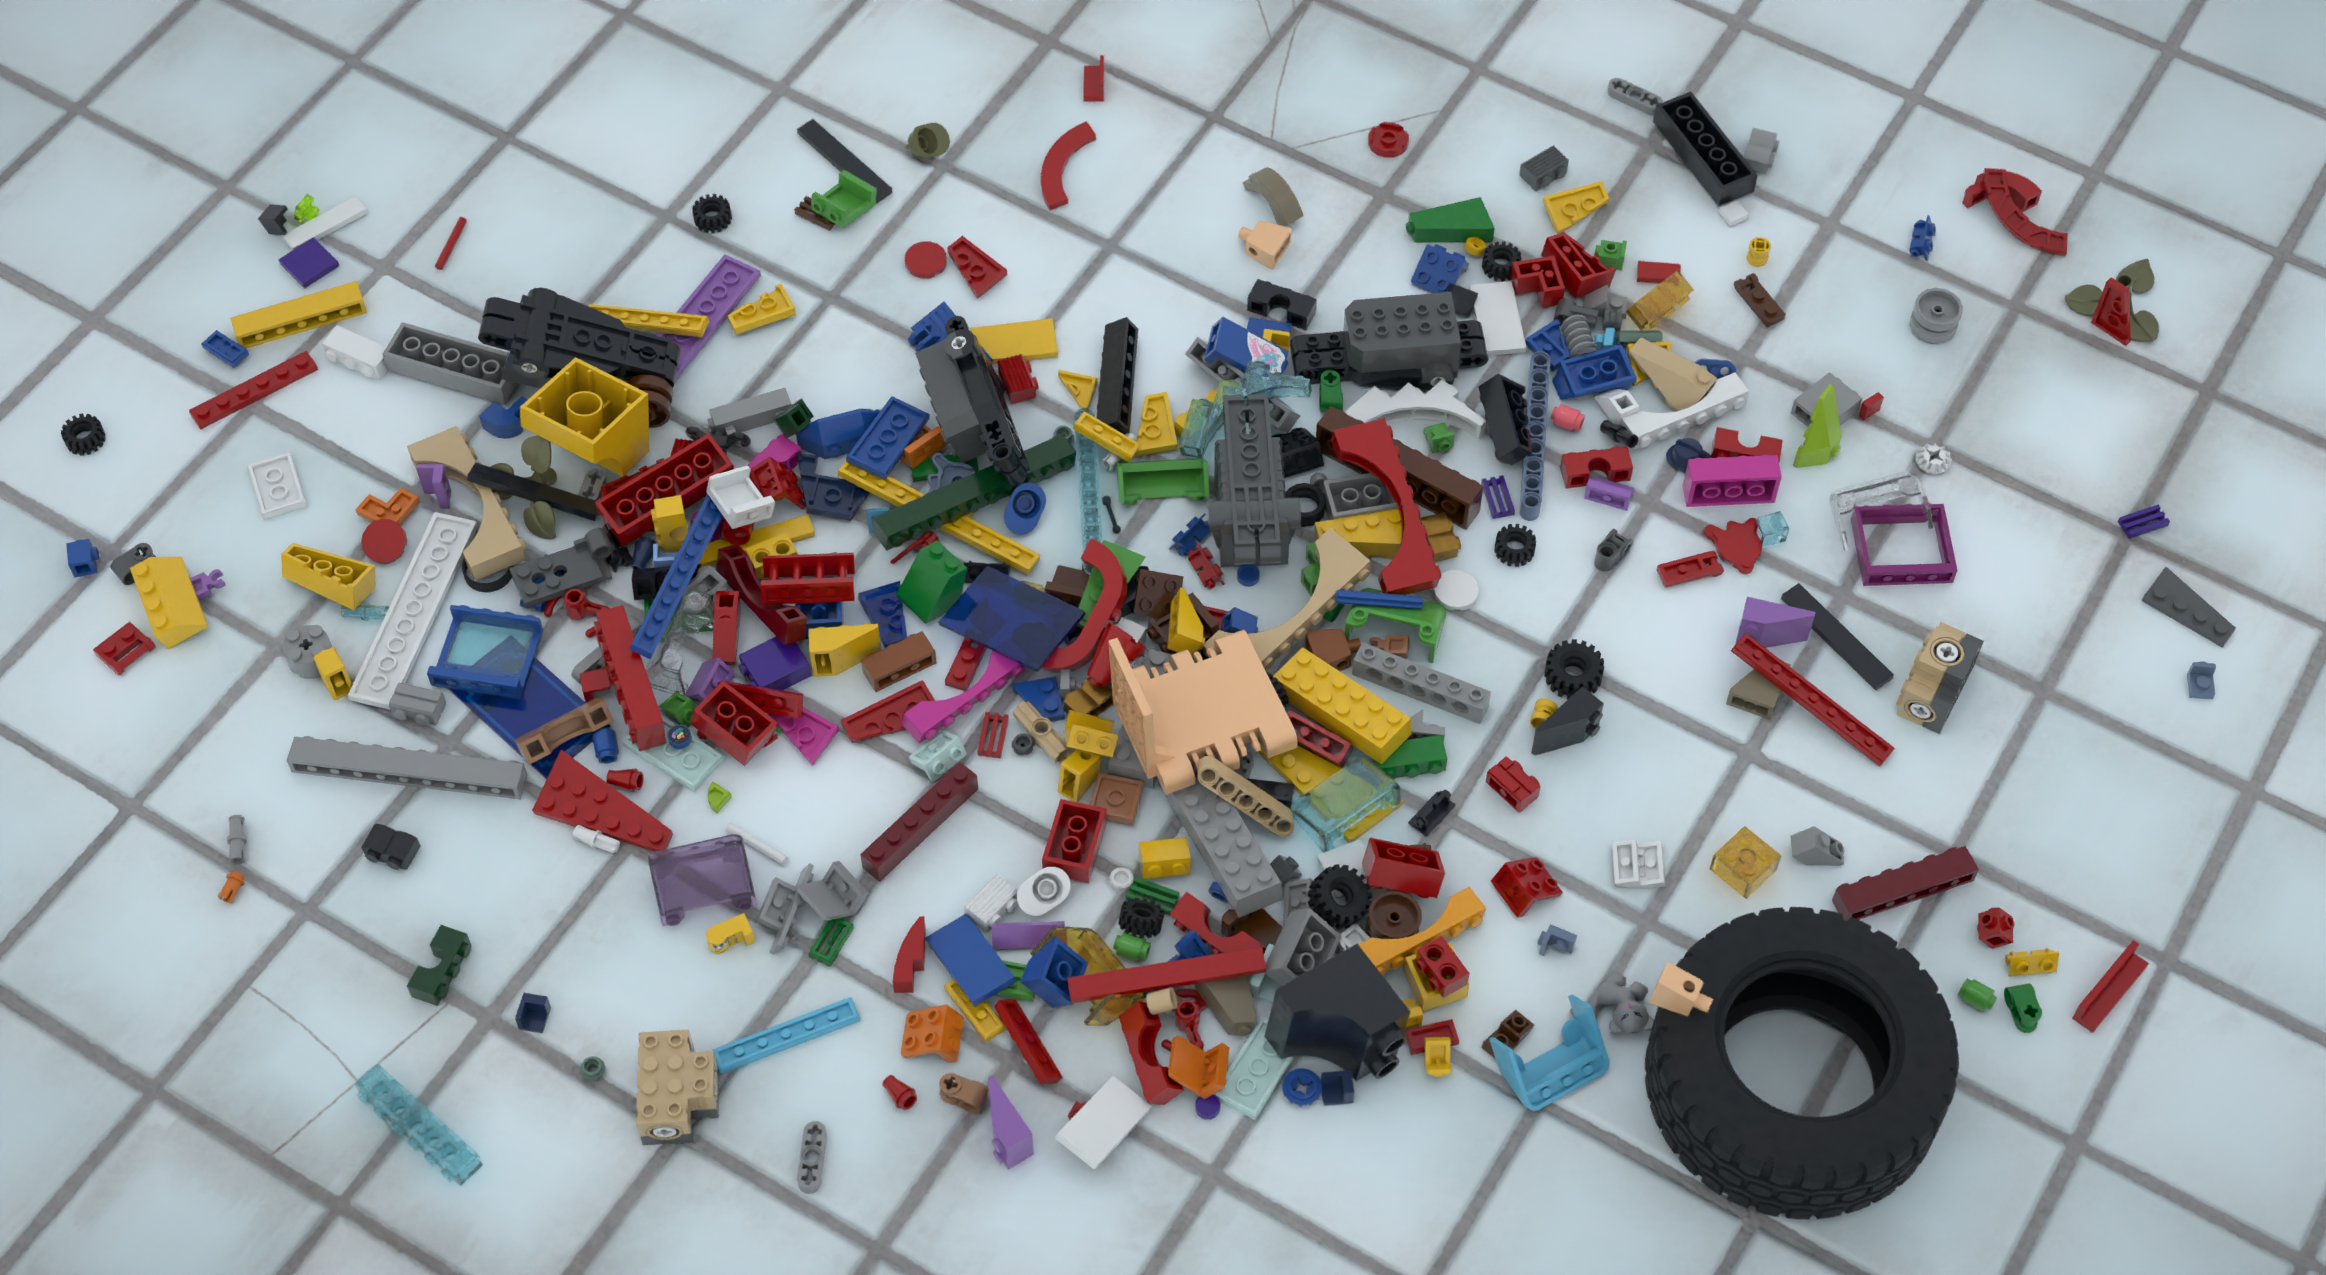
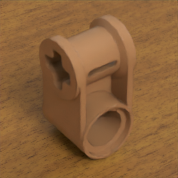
M954 1073L945 1074L939 1083L940 1097L944 1102L974 1114L980 1112L989 1092L988 1087L983 1083L969 1080Z

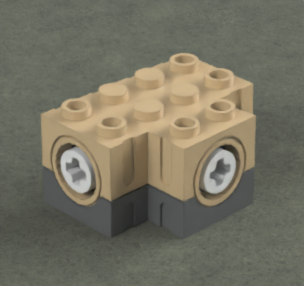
M1942 622L1935 629L1932 628L1923 642L1922 649L1918 651L1908 680H1905L1901 688V694L1896 702V705L1899 706L1897 715L1940 734L1976 663L1984 641L1970 634L1965 635V632Z
M689 1030L639 1032L638 1116H636V1125L642 1144L693 1143L694 1134L692 1128H694V1119L719 1118V1069L714 1051L695 1052Z

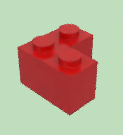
M1554 256L1512 263L1510 279L1516 295L1537 292L1542 308L1557 306L1558 301L1564 298L1565 286Z

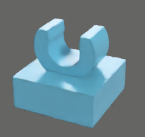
M1606 328L1605 336H1595L1594 343L1597 344V351L1617 346L1618 341L1615 328Z

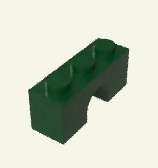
M440 925L430 943L433 955L441 958L442 961L433 968H425L418 965L407 984L411 997L436 1006L439 1005L441 999L447 996L452 979L458 976L463 959L467 958L471 951V943L467 933L444 925Z

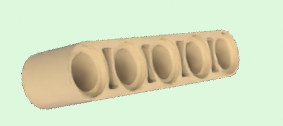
M1205 756L1198 761V780L1203 786L1276 835L1287 837L1293 833L1294 815L1287 806L1216 758ZM1208 769L1212 770V772L1206 773L1204 772V770ZM1226 782L1232 783L1231 785H1223ZM1244 795H1249L1250 797H1249V798H1243L1242 796H1244ZM1261 808H1268V810H1266V811H1262V810H1260V809H1261ZM1282 820L1288 821L1286 823H1280V821Z

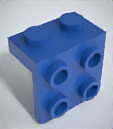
M1427 244L1411 278V283L1432 293L1448 292L1450 284H1456L1461 270L1466 272L1469 263L1462 254L1457 252L1450 254L1446 252V248L1435 244L1433 247Z

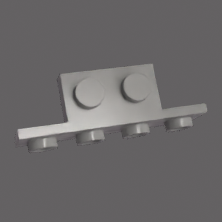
M810 863L801 871L796 886L777 877L772 880L756 920L777 931L769 951L772 954L780 948L783 949L789 940L787 932L789 927L792 928L797 920L796 909L797 907L800 908L804 902L796 889L800 884L811 882L814 874L811 873L814 865Z

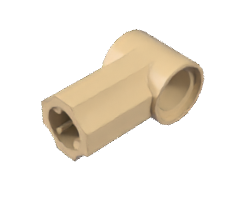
M1172 987L1148 993L1146 996L1147 1005L1152 1015L1158 1013L1175 1015L1178 1003L1183 1001V998L1177 996Z

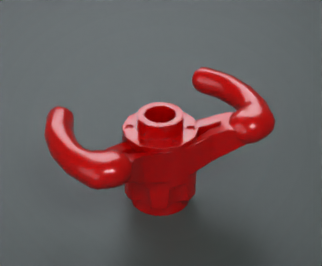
M571 589L563 596L548 600L545 605L544 615L546 617L552 616L553 608L561 598L565 599L564 605L567 615L573 620L584 619L587 615L596 616V612L610 608L591 602L586 598L585 593L578 589ZM592 627L585 632V635L588 638H591L596 634L595 627Z
M1195 989L1175 990L1176 995L1179 997L1196 999L1194 1002L1184 1000L1178 1003L1175 1012V1024L1180 1031L1186 1033L1190 1043L1203 1050L1204 1044L1198 1033L1200 1014L1208 1006ZM1163 1040L1161 1043L1162 1047L1171 1052L1172 1042Z

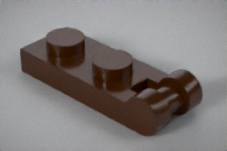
M1752 273L1747 275L1744 280L1734 281L1735 290L1766 327L1785 319L1786 314L1759 283L1756 274Z

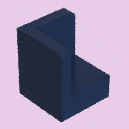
M523 993L515 1017L519 1030L543 1033L551 1010L547 996Z
M1351 1070L1321 1073V1092L1324 1106L1353 1103L1354 1086Z

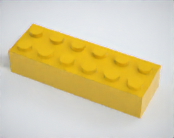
M1303 647L1272 676L1273 678L1276 677L1278 683L1283 685L1282 689L1286 690L1287 693L1285 695L1288 696V701L1291 705L1342 739L1348 741L1381 765L1411 735L1410 717Z

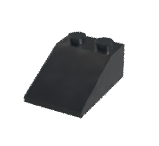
M1581 687L1536 728L1531 753L1536 756L1584 742L1589 736H1595L1600 730L1599 724L1603 717L1604 703L1587 689Z

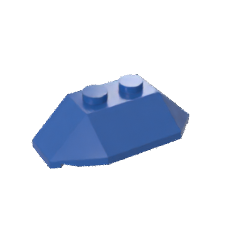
M856 409L817 419L796 434L797 445L802 450L823 459L836 458L840 455L848 454L881 410Z

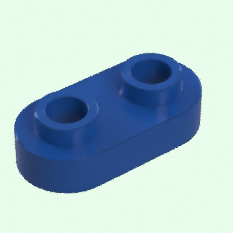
M1701 358L1694 362L1700 366H1706V370L1714 375L1717 380L1736 373L1735 366L1728 360ZM1723 367L1728 368V373L1725 375L1720 372Z

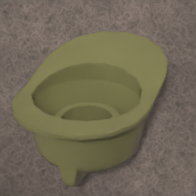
M938 123L920 125L909 135L908 145L905 148L910 149L916 157L930 158L942 155L949 148V134Z

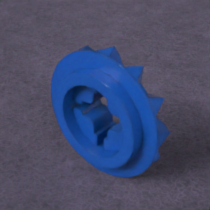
M1299 1068L1292 1070L1283 1080V1095L1289 1100L1290 1104L1295 1103L1300 1107L1307 1104L1311 1106L1320 1097L1322 1091L1321 1080L1316 1073L1309 1069ZM1298 1081L1302 1086H1308L1306 1088V1095L1301 1090L1295 1091L1298 1089Z

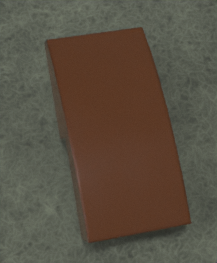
M1515 1010L1500 1023L1499 1028L1483 1042L1481 1048L1495 1058L1489 1040L1494 1037L1514 1050L1533 1029L1534 1024Z

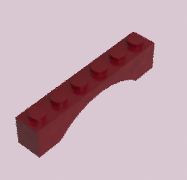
M738 544L718 549L716 571L727 580L726 583L734 591H739L740 598L784 645L803 641L805 639L807 617L796 605H762L761 582L753 568L749 555Z

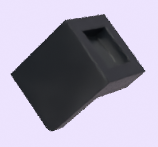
M270 204L259 216L258 220L269 234L285 235L287 230L283 224L287 219L284 217V213L288 208L286 205Z
M1451 283L1448 292L1452 293L1455 312L1470 317L1479 293Z

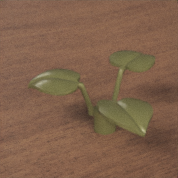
M2143 259L2122 269L2116 280L2129 288L2131 340L2149 342L2156 340L2158 337V322L2155 316L2146 310L2134 314L2131 298L2132 291L2135 293H2145L2154 285L2155 279L2149 260ZM2082 285L2066 295L2065 301L2078 314L2093 316L2102 291L2095 285Z
M538 435L527 438L522 443L521 455L523 461L527 465H531V470L535 472L532 476L525 478L548 486L555 484L557 474L554 469L550 468L551 442ZM497 463L491 466L492 468L514 474L513 468L508 464ZM492 489V492H497L500 499L502 500L509 499L513 496ZM531 501V507L526 508L523 513L524 522L528 530L540 538H556L555 515L552 507L545 501Z

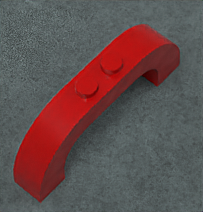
M1092 538L1080 559L1085 564L1102 573L1104 579L1102 594L1081 634L1071 645L1056 648L1039 640L1036 641L1027 661L1044 671L1061 673V670L1070 669L1071 672L1086 665L1093 659L1106 625L1109 622L1111 624L1116 623L1121 616V608L1127 594L1125 570L1119 559L1108 547Z

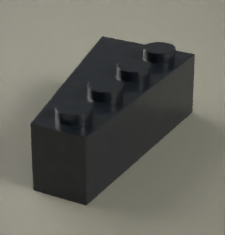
M1496 374L1478 386L1481 395L1480 401L1484 406L1485 419L1490 428V437L1495 446L1496 457L1500 461L1513 465L1532 453L1530 431L1526 428L1529 419L1524 413V408L1527 407V400L1523 399L1522 394L1526 393L1525 386L1500 374Z

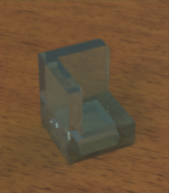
M1781 511L1756 518V524L1762 533V548L1786 541L1790 528Z

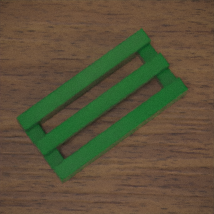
M1134 877L1133 884L1129 888L1130 891L1126 895L1127 901L1130 898L1135 900L1136 897L1143 900V897L1134 895V893H1138L1154 901L1158 900L1169 904V907L1157 902L1154 904H1159L1164 909L1166 915L1172 912L1179 898V892L1138 877Z
M841 918L829 920L808 953L809 957L812 959L816 958L821 963L825 962L827 966L831 967L853 931L854 924ZM835 923H838L837 928L829 938L824 949L821 953H819V949L826 940ZM844 927H846V928L844 929V931L842 932L841 936L839 937L838 941H837L836 944L834 945L833 949L831 950L830 954L827 956L828 952L830 951L831 947H832L833 944L835 943V941H836V939L838 938L839 934L841 933L842 929H843Z

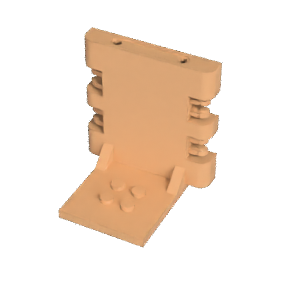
M1245 630L1215 639L1214 649L1212 647L1206 648L1208 659L1203 660L1199 652L1192 653V658L1188 650L1170 655V664L1169 662L1163 664V670L1166 674L1159 675L1158 670L1152 667L1149 669L1152 678H1150L1144 665L1131 668L1118 638L1108 641L1113 705L1147 778L1150 779L1157 776L1165 795L1195 785V774L1191 764H1193L1197 771L1198 761L1202 757H1214L1215 755L1217 760L1234 771L1240 768L1238 752L1241 757L1247 755L1245 744L1250 743L1252 749L1257 752L1261 750L1260 741L1268 758L1297 748L1298 740L1295 729Z

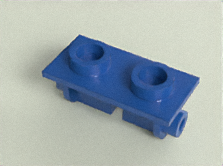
M1927 215L1926 221L1918 220L1914 224L1913 239L1909 249L1913 257L1924 255L1926 261H1928L1929 252L1933 250L1932 236L1936 234L1935 223L1931 222L1930 215Z
M1204 513L1199 519L1195 516L1186 525L1189 529L1185 533L1180 531L1172 539L1174 544L1169 549L1171 550L1175 546L1180 556H1187L1189 551L1197 546V542L1193 537L1200 543L1210 533L1208 522L1202 520L1206 514Z

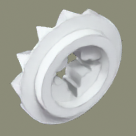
M1926 443L1924 447H1919L1915 458L1917 465L1923 471L1931 474H1940L1947 471L1952 461L1950 452L1945 450V446L1939 447L1936 443L1933 445ZM1938 455L1937 459L1935 458L1930 461L1931 456Z

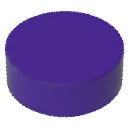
M1214 1094L1206 1099L1199 1096L1195 1103L1196 1113L1203 1119L1215 1118L1220 1112L1219 1098Z

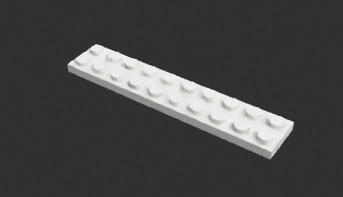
M434 512L349 691V700L390 710L389 702L398 683L405 684L464 558L463 551L470 545L477 530V521Z

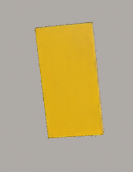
M1053 318L970 328L973 334L976 335L979 344L992 358V364H997L999 359L1002 360L1003 358L1006 359L1007 357L1010 358L1019 354L1023 355L1024 360L1058 357Z

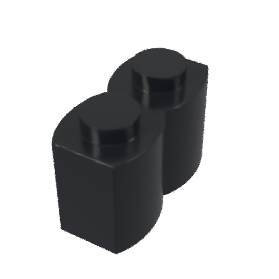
M374 824L361 848L365 857L371 862H386L392 869L399 870L400 868L407 870L420 848V843L417 837L409 833L396 831L382 824Z

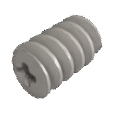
M1572 315L1561 325L1570 358L1597 351L1589 324L1583 315Z

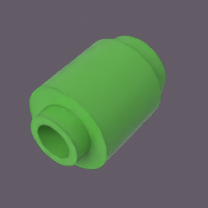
M1125 932L1121 936L1117 935L1113 949L1116 950V955L1136 962L1140 960L1146 961L1151 943L1146 942L1144 938L1131 936L1132 934H1126Z
M1966 978L1958 992V996L1962 997V1001L1982 1012L1986 1008L1991 1010L1997 999L1994 996L1995 990L1975 979L1970 980Z

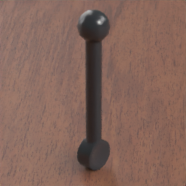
M1104 496L1102 503L1107 507L1113 524L1112 531L1118 534L1121 531V527L1116 523L1110 505L1111 498Z

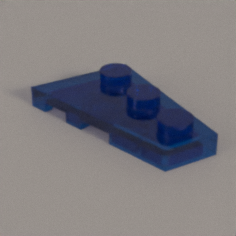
M900 581L858 593V600L871 624H878L880 641L884 648L907 638L903 602L896 597V593L901 586Z

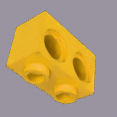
M787 532L745 548V552L749 555L759 580L764 579L763 563H760L763 562L762 556L798 555Z

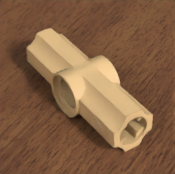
M1023 701L1017 705V708L1013 711V716L1031 735L1035 745L1041 747L1054 763L1064 761L1071 753V748L1067 747L1065 741L1052 728L1051 721L1042 717L1029 701Z

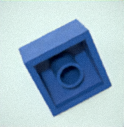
M1053 937L1028 961L1020 982L1051 1007L1073 1005L1071 1004L1067 978L1084 975L1088 962L1059 938Z

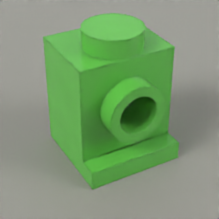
M1601 240V244L1596 245L1594 255L1600 258L1599 262L1609 268L1611 266L1615 270L1622 271L1627 241L1623 240L1622 243Z

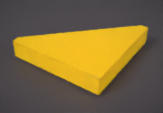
M1059 370V379L1081 410L1088 412L1098 384V378Z

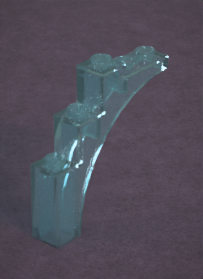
M1248 361L1242 383H1238L1235 380H1220L1214 402H1210L1207 399H1192L1179 441L1181 455L1203 459L1208 444L1216 432L1224 425L1223 395H1243L1244 406H1247V394H1268V400L1291 396L1310 398L1312 392L1310 379L1303 376H1288L1281 372L1271 373L1269 364L1262 361Z

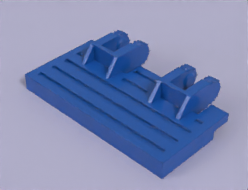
M944 301L911 327L914 333L909 336L908 342L910 345H916V352L948 337L945 325L950 318L956 315ZM981 346V348H982L984 354L986 355V357L989 358V359L991 360V362H993L992 358L989 356V354H988V353L984 350V348Z

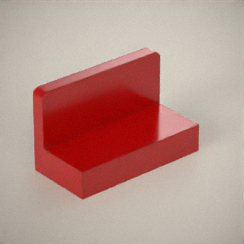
M1100 55V66H1084L1083 102H1104V55Z

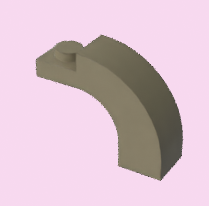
M1265 167L1249 175V179L1243 182L1245 190L1256 191L1266 199L1276 223L1288 225L1304 216L1292 189L1273 169Z

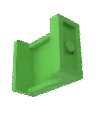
M843 170L839 173L837 185L823 195L817 192L812 194L811 209L844 228L876 205L877 188Z

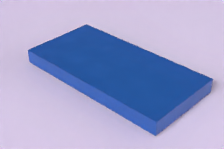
M891 396L847 455L846 462L885 480L904 455V449L912 444L928 422L930 414Z
M967 913L925 937L927 944L974 1007L1016 982L1014 975Z

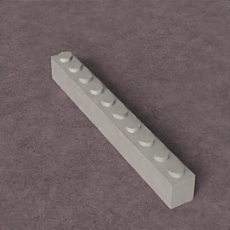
M294 736L286 760L293 773L520 800L527 779L524 763L514 760L509 762L499 761L494 758L482 759L470 755L457 756L446 752L431 753L426 750L414 751L406 750L402 747L389 748L378 744L363 745L353 741L346 743L338 742L334 739L321 740L310 736Z

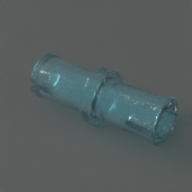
M363 602L355 610L341 611L342 617L361 618L364 621L369 619L384 620L386 614H381V612H387L389 606L370 605V603ZM343 605L341 606V609H349Z

